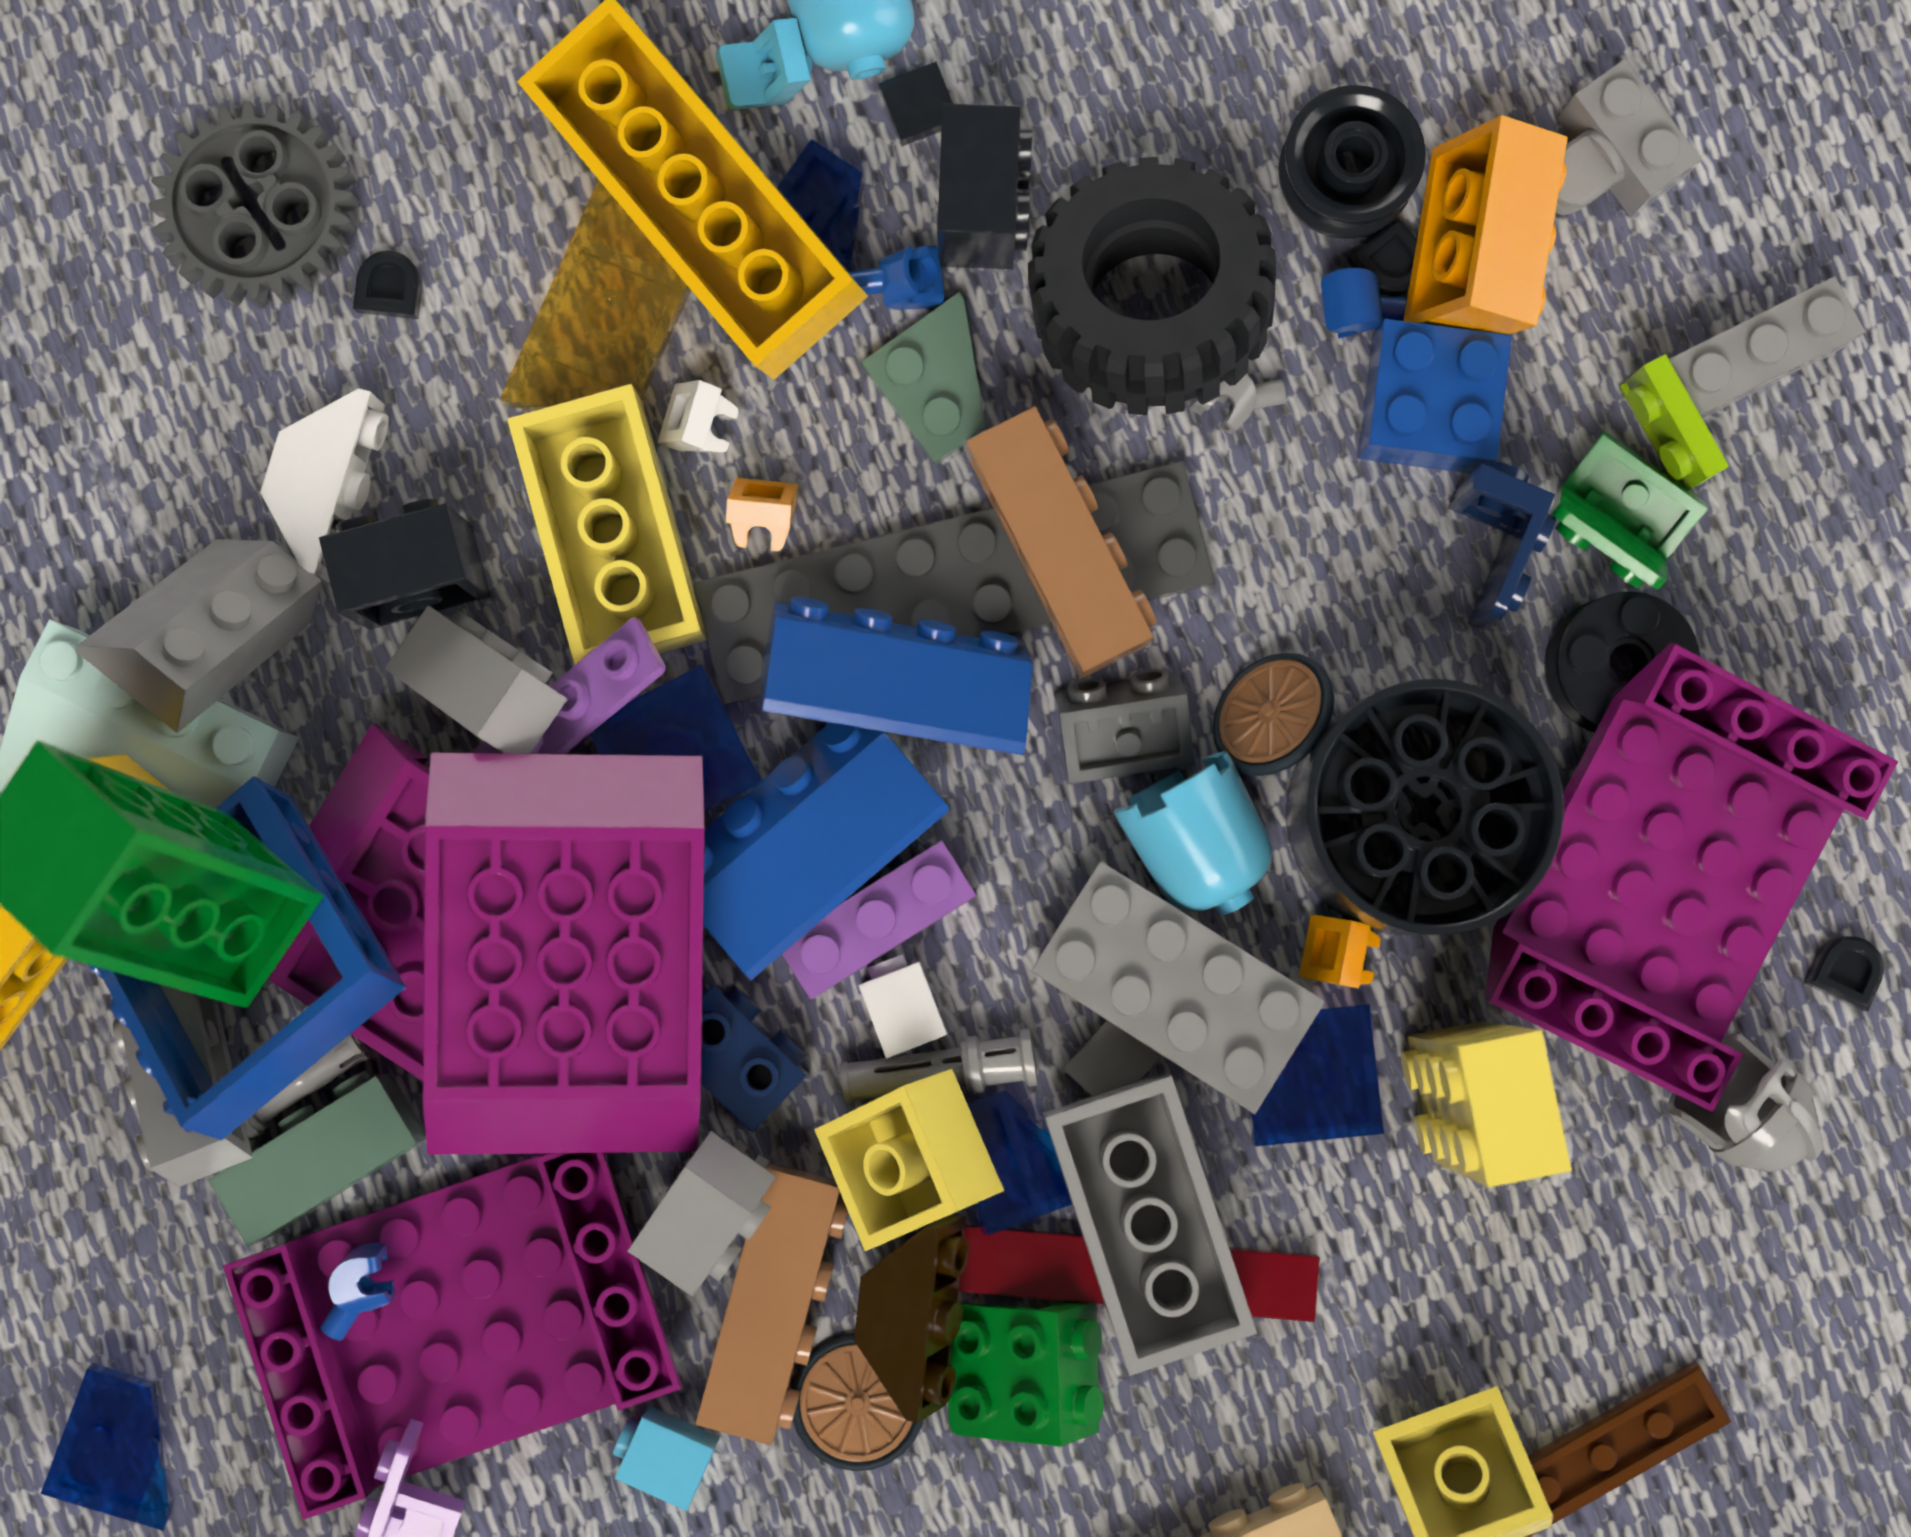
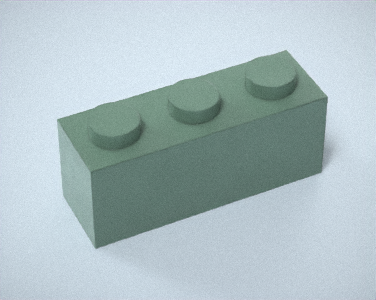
M365 1070L349 1078L333 1089L338 1100L318 1112L310 1104L289 1115L277 1124L282 1132L280 1136L261 1146L257 1138L249 1141L253 1158L228 1167L208 1179L247 1247L268 1239L426 1141L425 1129L391 1073L372 1078L369 1072Z

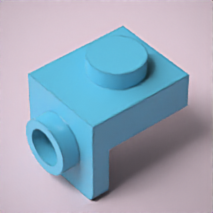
M797 18L773 20L753 42L724 44L716 51V59L726 103L731 110L787 104L811 81L812 57L803 47Z

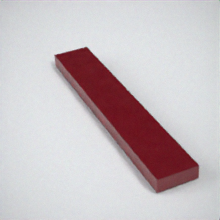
M965 1225L964 1238L969 1242V1258L966 1268L960 1276L958 1292L1104 1304L1082 1234ZM1229 1247L1252 1317L1315 1322L1320 1257L1317 1254Z

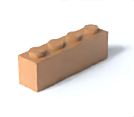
M1036 406L966 440V456L1080 679L1148 646L1154 637L1149 627L1157 624V620L1144 593L1140 589L1133 593L1130 592L1120 570L1128 566L1116 538L1111 532L1102 536L1091 516V513L1098 510V505L1088 483L1082 475L1072 479L1062 459V456L1069 453V449L1054 419L1043 422Z
M769 1162L765 1169L775 1175L776 1178L761 1200L770 1205L771 1209L749 1240L745 1239L695 1425L772 1446L778 1427L791 1429L801 1392L789 1388L795 1363L808 1365L818 1328L806 1324L812 1299L821 1302L825 1301L834 1268L833 1263L823 1261L829 1236L842 1238L849 1212L843 1198H840L841 1193L834 1179Z

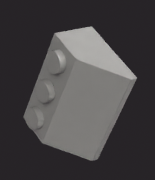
M216 539L77 645V653L178 733L306 628L312 620L322 580L315 574L306 571L298 564L294 557L273 541Z

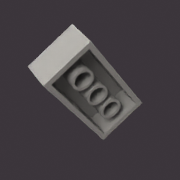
M1102 861L1094 870L1031 972L1253 1114H1256L1325 1003L1323 999Z
M1162 1073L1043 1112V1117L1129 1376L1257 1334L1172 1076Z

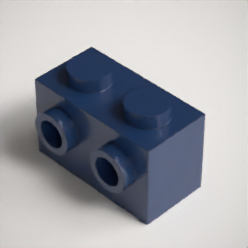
M719 984L712 985L702 996L701 1084L751 1132H754L810 1073L801 1064L808 1054L782 1029L772 1036L759 1024L755 1018L762 1010L735 984L727 992Z

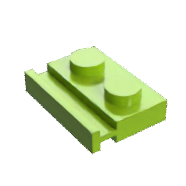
M1666 354L1642 366L1626 380V383L1619 386L1673 480L1686 489L1691 490L1729 467Z

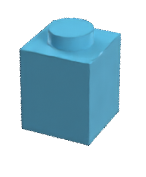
M649 1406L641 1417L640 1422L629 1417L619 1436L613 1455L623 1459L615 1479L687 1511L720 1437Z

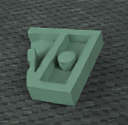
M959 292L861 362L862 368L934 466L966 444V440L985 431L986 425L965 301Z

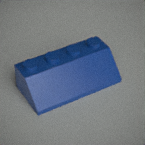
M792 597L789 604L774 602L761 672L762 711L1024 755L1027 742L1032 661L1026 647L1018 645V638L997 631H982L980 638L955 634L956 628L954 626L927 619L919 620L917 627L892 623L893 617L891 615L867 608L855 609L854 615L828 611V604L806 597Z
M828 722L820 732L793 755L783 760L772 773L740 800L731 804L725 813L704 830L703 926L742 972L752 980L951 809L885 732Z

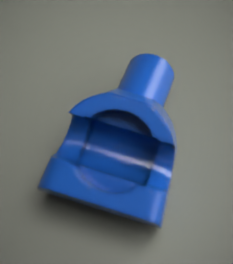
M936 245L921 246L915 249L909 246L878 260V268L849 272L867 295L882 293L884 304L894 310L930 309L940 305L944 300L941 265Z
M1364 268L1340 269L1326 274L1321 280L1325 324L1327 329L1338 333V339L1378 329L1384 319L1404 320L1407 297L1380 296L1378 277L1370 270Z
M365 1243L355 1247L332 1272L328 1289L335 1305L320 1326L321 1330L329 1337L339 1341L343 1340L360 1313L387 1305L394 1299V1280L380 1282L373 1280L369 1275L381 1270V1261L388 1260L385 1243Z

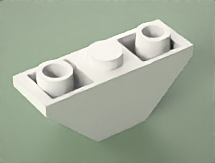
M359 388L279 431L260 491L298 564L309 573L315 574L322 581L328 583L330 581L318 537L336 533V525L350 519L353 509L359 511L363 508L370 489V475L364 473L372 449L378 451L382 447L389 425L388 415L383 413L385 404L372 392Z

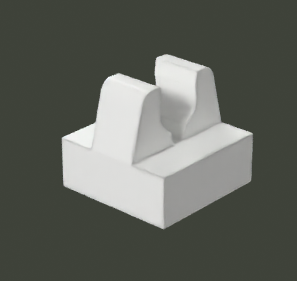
M701 380L675 384L657 443L678 451L725 452L728 449L729 442L716 438L711 432V424L715 416L726 420L737 419L738 408L720 395L721 388Z

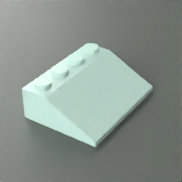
M49 619L19 677L0 747V793L37 740L86 759L126 754L171 792L213 808L220 805L253 776L275 787L299 739L298 736L222 699H218L180 732L176 733L77 653V645L90 635Z

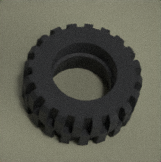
M1158 157L1139 158V165L1123 168L1120 161L1102 167V176L1092 181L1089 175L1070 186L1071 199L1069 201L1062 197L1056 199L1045 213L1047 226L1043 225L1036 230L1031 244L1033 259L1028 263V283L1037 338H1040L1042 341L1043 353L1051 367L1058 370L1062 369L1063 381L1077 393H1083L1089 387L1092 393V402L1108 409H1112L1116 401L1127 404L1128 414L1147 415L1148 407L1165 406L1166 414L1185 411V401L1197 397L1199 403L1204 405L1219 397L1221 382L1225 381L1229 386L1236 385L1248 373V359L1255 360L1259 358L1267 343V329L1272 326L1275 306L1276 252L1271 247L1272 233L1265 217L1258 213L1255 214L1254 200L1241 188L1237 187L1230 192L1229 178L1216 170L1209 168L1206 174H1202L1196 171L1195 162L1175 158L1174 165L1158 164ZM1149 254L1169 255L1188 261L1199 268L1213 284L1207 294L1193 307L1173 317L1159 320H1137L1122 316L1105 307L1093 295V291L1099 281L1115 266L1131 258Z

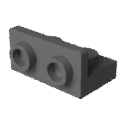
M1147 669L1131 675L1130 680L1105 683L1100 679H1083L1069 684L1066 690L1054 692L1055 706L1059 716L1066 775L1069 784L1195 765L1188 697L1177 673L1168 674L1167 671L1162 669Z

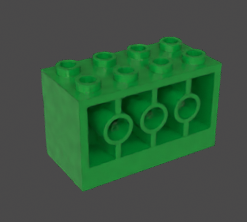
M39 740L32 746L0 793V905L46 950L55 956L248 1008L324 897L323 894L228 813Z

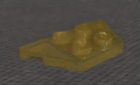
M599 180L502 392L500 400L508 407L554 406L629 384L633 385L640 399L643 400L690 295L691 289Z

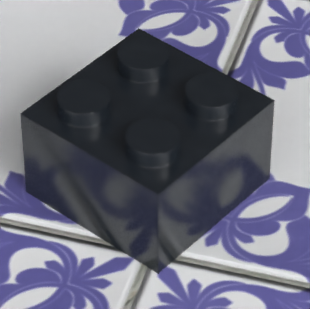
M942 103L937 223L938 259L940 260L941 267L1013 269L1014 251H1027L1030 193L1017 192V189L1029 190L1032 130L1020 129L1021 106Z
M423 499L407 503L399 508V516L377 522L374 516L350 518L336 525V533L318 537L337 612L369 630L419 617L428 605L436 611H441L491 597L473 526L447 503L439 505L437 499Z

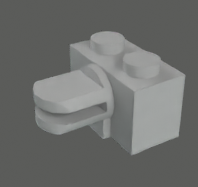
M1626 58L1574 94L1557 118L1573 140L1566 145L1564 157L1567 169L1566 178L1558 194L1556 213L1560 215L1575 213L1610 189L1629 216L1633 217L1681 183L1702 160Z
M710 1131L628 1250L630 1254L692 1297L708 1274L717 1281H720L742 1249L732 1242L736 1235L739 1233L749 1240L771 1209V1206L761 1199L776 1178L775 1175L765 1169L770 1162L766 1157L759 1153L753 1161L744 1154L749 1147L746 1143L738 1139L732 1146L712 1131Z

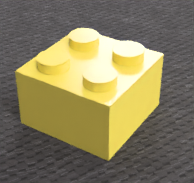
M952 1068L904 1085L814 1129L864 1251H868L1004 1191Z
M1498 1386L1373 1432L1413 1537H1525L1552 1527V1512Z

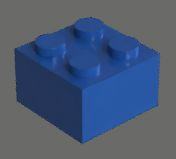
M1384 319L1372 337L1357 459L1469 474L1481 464L1491 467L1492 463L1497 462L1512 335Z

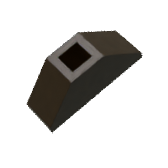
M954 1213L925 1227L860 1278L854 1341L905 1420L919 1423L944 1407L950 1400L954 1390L956 1372L955 1368L950 1365L953 1340L959 1332L963 1315L962 1305L960 1302H957L959 1280L969 1258V1242L964 1238L965 1215Z

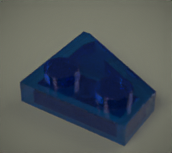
M811 139L781 180L777 189L844 268L850 272L865 182L863 173Z
M1006 1090L967 1103L1004 1189L1003 1192L973 1204L983 1235L994 1234L1072 1205L1049 1133L1045 1129H1040L1028 1117L1027 1111Z
M92 1363L86 1370L40 1494L164 1531L170 1518V1507L156 1383Z

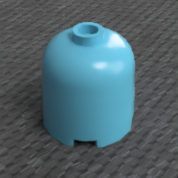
M786 0L791 18H797L803 47L812 57V63L830 71H848L851 80L866 79L883 73L886 70L884 61L894 57L908 44L914 28V10L911 0Z
M1226 751L1203 758L1202 761L1206 768L1185 780L1181 771L1177 770L1128 798L1130 806H1122L1113 811L1160 893L1170 904L1183 911L1199 912L1216 907L1219 915L1223 916L1240 909L1254 899L1249 888L1264 877L1272 862L1273 848L1269 835L1231 757Z

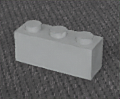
M1836 276L1670 358L1669 361L1703 419L1841 350L1866 332Z
M428 605L385 667L387 671L474 735L503 753L531 754L567 701L566 697L546 684L553 674L551 671L458 609L448 619Z
M160 985L215 1085L233 1070L217 1000ZM118 1019L113 1021L115 1039L120 1049L127 1056L130 1075L124 1080L125 1091L132 1107L138 1112L142 1134L138 1135L136 1139L137 1149L143 1164L149 1171L156 1172L173 1184L181 1187L253 1158L245 1122L223 1140H219L194 1131L186 1132L184 1128H181L175 1115L165 1113L163 1102L166 1098L156 1079L150 1076L138 1062L136 1050L139 1047L129 1028L124 1026Z

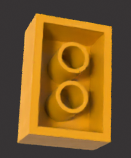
M1500 115L1432 148L1403 321L1507 335L1537 326L1538 317L1546 301L1544 280L1548 255L1556 239L1554 219L1558 194L1566 178L1567 169L1564 157L1567 136Z

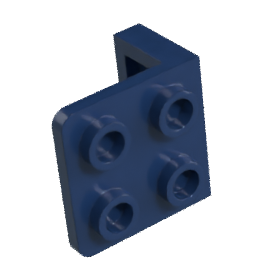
M1493 462L1491 467L1481 464L1457 486L1448 507L1452 511L1506 533L1468 622L1469 625L1479 629L1497 619L1501 620L1507 610L1517 611L1531 582V576L1523 573L1527 561L1533 550L1538 553L1543 550L1556 522V518L1548 514L1556 494L1528 483L1529 475L1526 472L1501 462Z

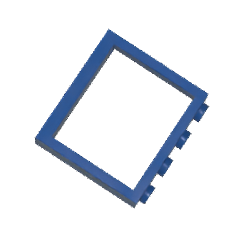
M255 776L231 794L216 809L231 815L324 895L309 917V920L343 979L214 1085L159 984L88 965L106 984L113 998L109 1002L111 1011L124 1026L129 1028L139 1047L136 1050L138 1062L150 1076L156 1079L166 1098L163 1102L165 1113L175 1115L181 1128H184L186 1132L194 1131L219 1140H223L407 988L346 886L335 874L329 858L292 797Z

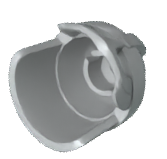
M1730 1034L1722 1039V1043L1739 1051L1743 1056L1713 1112L1675 1093H1672L1670 1096L1667 1112L1682 1126L1708 1144L1709 1149L1730 1166H1742L1764 1172L1785 1170L1804 1158L1807 1161L1817 1159L1824 1149L1822 1134L1818 1128L1819 1120L1812 1098L1813 1089L1803 1075L1792 1066L1786 1055L1776 1044L1771 1047L1776 1060L1775 1064L1740 1034Z

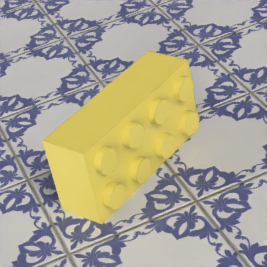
M625 385L507 418L574 665L632 617L641 620L659 654L707 641L698 600L643 402L633 385Z
M1479 1021L1407 1036L1410 1051L1401 1052V1064L1409 1090H1419L1423 1114L1414 1116V1126L1418 1144L1423 1154L1432 1153L1433 1162L1488 1188L1572 1171L1542 1030Z

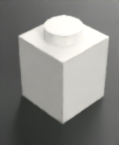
M902 954L867 968L872 980L858 986L886 1058L948 1034L921 962L907 966Z

